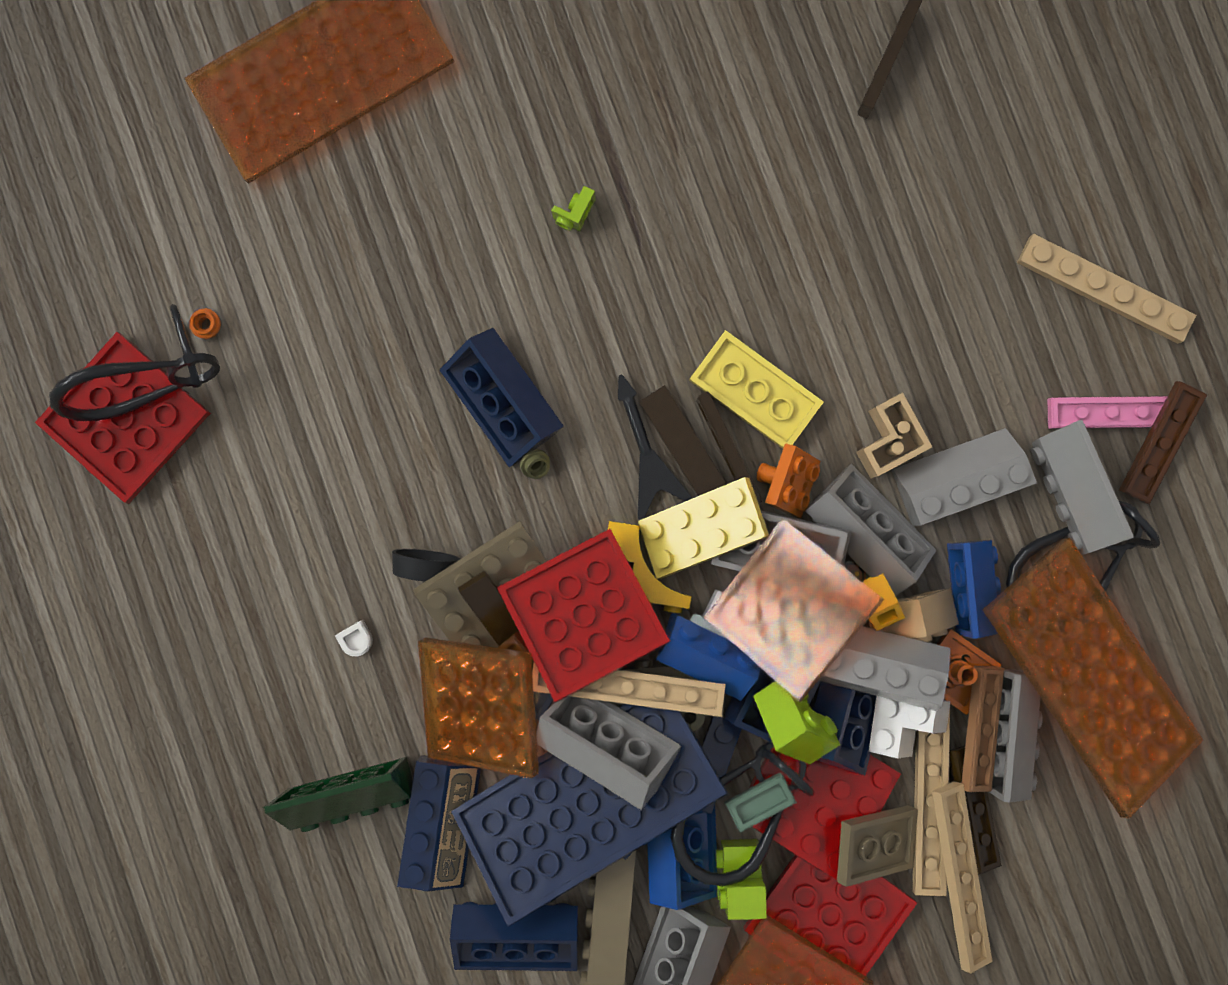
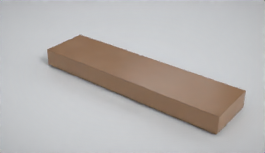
M974 666L977 670L978 678L971 687L962 783L964 791L989 792L992 791L1004 668L997 666Z

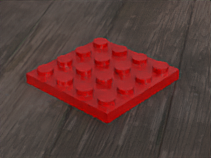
M116 332L84 368L108 363L151 362L152 360L123 334ZM161 368L96 378L79 384L68 391L63 398V402L67 406L77 409H97L109 407L173 384H171L167 374ZM179 388L132 412L112 419L74 421L59 416L49 406L35 423L124 503L130 504L211 413L186 390Z
M611 529L497 587L555 703L670 642Z
M775 747L770 749V752L774 753L798 774V759L777 752ZM870 755L865 775L817 760L812 764L806 763V772L803 780L814 790V795L808 796L799 788L791 791L797 803L784 809L772 841L837 881L842 821L881 812L901 773ZM765 758L760 767L764 780L780 772L787 785H789L792 780L770 760ZM756 776L749 788L760 783ZM771 817L752 826V828L763 834Z
M794 855L766 894L767 919H749L743 928L744 931L818 985H860L917 905V902L885 877L845 887Z

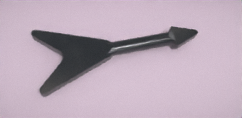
M619 375L618 400L623 401L640 451L638 519L642 520L655 494L660 490L666 491L683 501L693 498L656 452L652 450L634 399L637 393L625 377Z

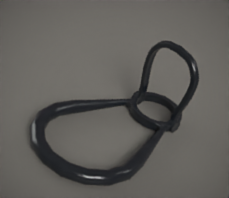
M172 304L170 311L184 354L183 357L173 361L108 363L90 366L73 372L60 380L50 392V407L59 416L74 421L112 419L132 412L179 388L190 386L198 388L219 373L220 365L217 358L211 354L192 353L179 310L175 304ZM209 363L212 367L205 373L198 375L195 364ZM182 367H188L190 377L184 378L174 375ZM167 368L168 380L173 384L109 407L97 409H77L67 406L63 402V398L68 391L79 384L96 378Z
M1119 501L1124 514L1128 515L1135 522L1134 537L1130 538L1123 545L1105 547V549L1113 550L1117 555L1078 613L1068 619L1057 621L1040 618L1027 608L1021 598L1019 588L1021 570L1029 558L1068 536L1070 533L1068 527L1040 537L1020 549L1011 562L1007 575L1006 586L1009 602L1018 616L1035 629L1051 633L1074 630L1088 621L1100 605L1125 551L1136 546L1151 549L1160 546L1159 535L1135 507L1129 503ZM1143 530L1151 540L1141 538Z
M772 742L761 745L756 751V756L753 760L719 777L725 786L748 769L753 768L757 780L761 783L764 781V778L762 777L760 766L761 760L764 757L792 780L788 785L791 791L799 788L808 796L814 795V790L803 780L806 772V763L798 760L799 772L797 774L779 757L769 751L771 748H774ZM784 810L771 817L749 861L737 870L726 873L708 872L695 864L686 851L683 839L686 820L673 827L671 831V842L675 858L687 874L704 884L727 886L742 882L761 866L770 849Z

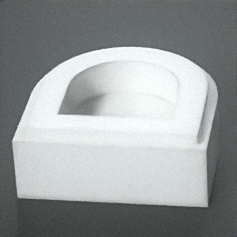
M364 620L335 635L342 650L350 656L365 654L370 650L373 642L372 634Z

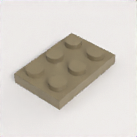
M906 805L842 821L837 882L847 887L912 869L918 809Z

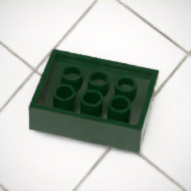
M403 757L288 788L263 807L264 812L288 830L300 828L301 832H307L320 827V822L330 820L331 824H337L348 820L350 814L360 812L361 816H367L378 812L380 806L390 804L391 808L404 806L409 803L408 799L411 798L413 785L408 759Z

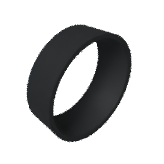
M395 549L392 551L393 574L415 581L426 582L460 560L455 555L420 549Z

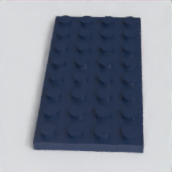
M629 704L619 707L681 745L680 751L661 785L642 810L555 755L546 752L451 811L507 926H512L729 794L681 711Z

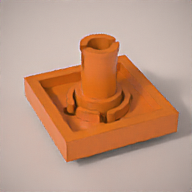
M785 443L777 467L762 463L758 468L757 480L762 483L771 484L765 503L789 515L801 518L809 505V494L813 482L818 479L821 461L797 446Z
M947 629L948 634L943 635L937 645L951 648L947 680L949 688L945 690L944 700L950 701L953 707L967 715L970 707L971 687L978 678V673L974 666L1000 667L1002 664L952 629ZM967 654L968 657H964L965 661L961 660L962 656Z

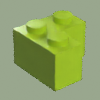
M782 676L753 696L777 752L812 764L840 746L836 736V725L828 716L816 713L810 708L807 701L809 697L808 692L800 682H795Z
M758 839L721 840V849L716 850V868L722 869V873L740 868L749 861L759 843ZM762 865L742 882L727 886H716L720 909H725L728 920L767 919L766 886L762 879Z

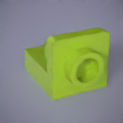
M583 186L580 194L575 193L570 201L568 209L571 212L554 205L551 212L553 218L556 219L555 223L568 231H571L572 228L580 231L596 200L595 191Z

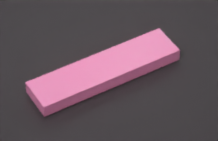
M1168 396L1047 399L1048 429H1061L1079 420H1083L1086 428H1151Z

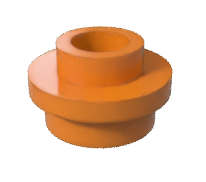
M203 308L192 314L189 326L195 336L201 339H210L218 334L221 328V320L217 313ZM209 319L210 327L203 329V321Z

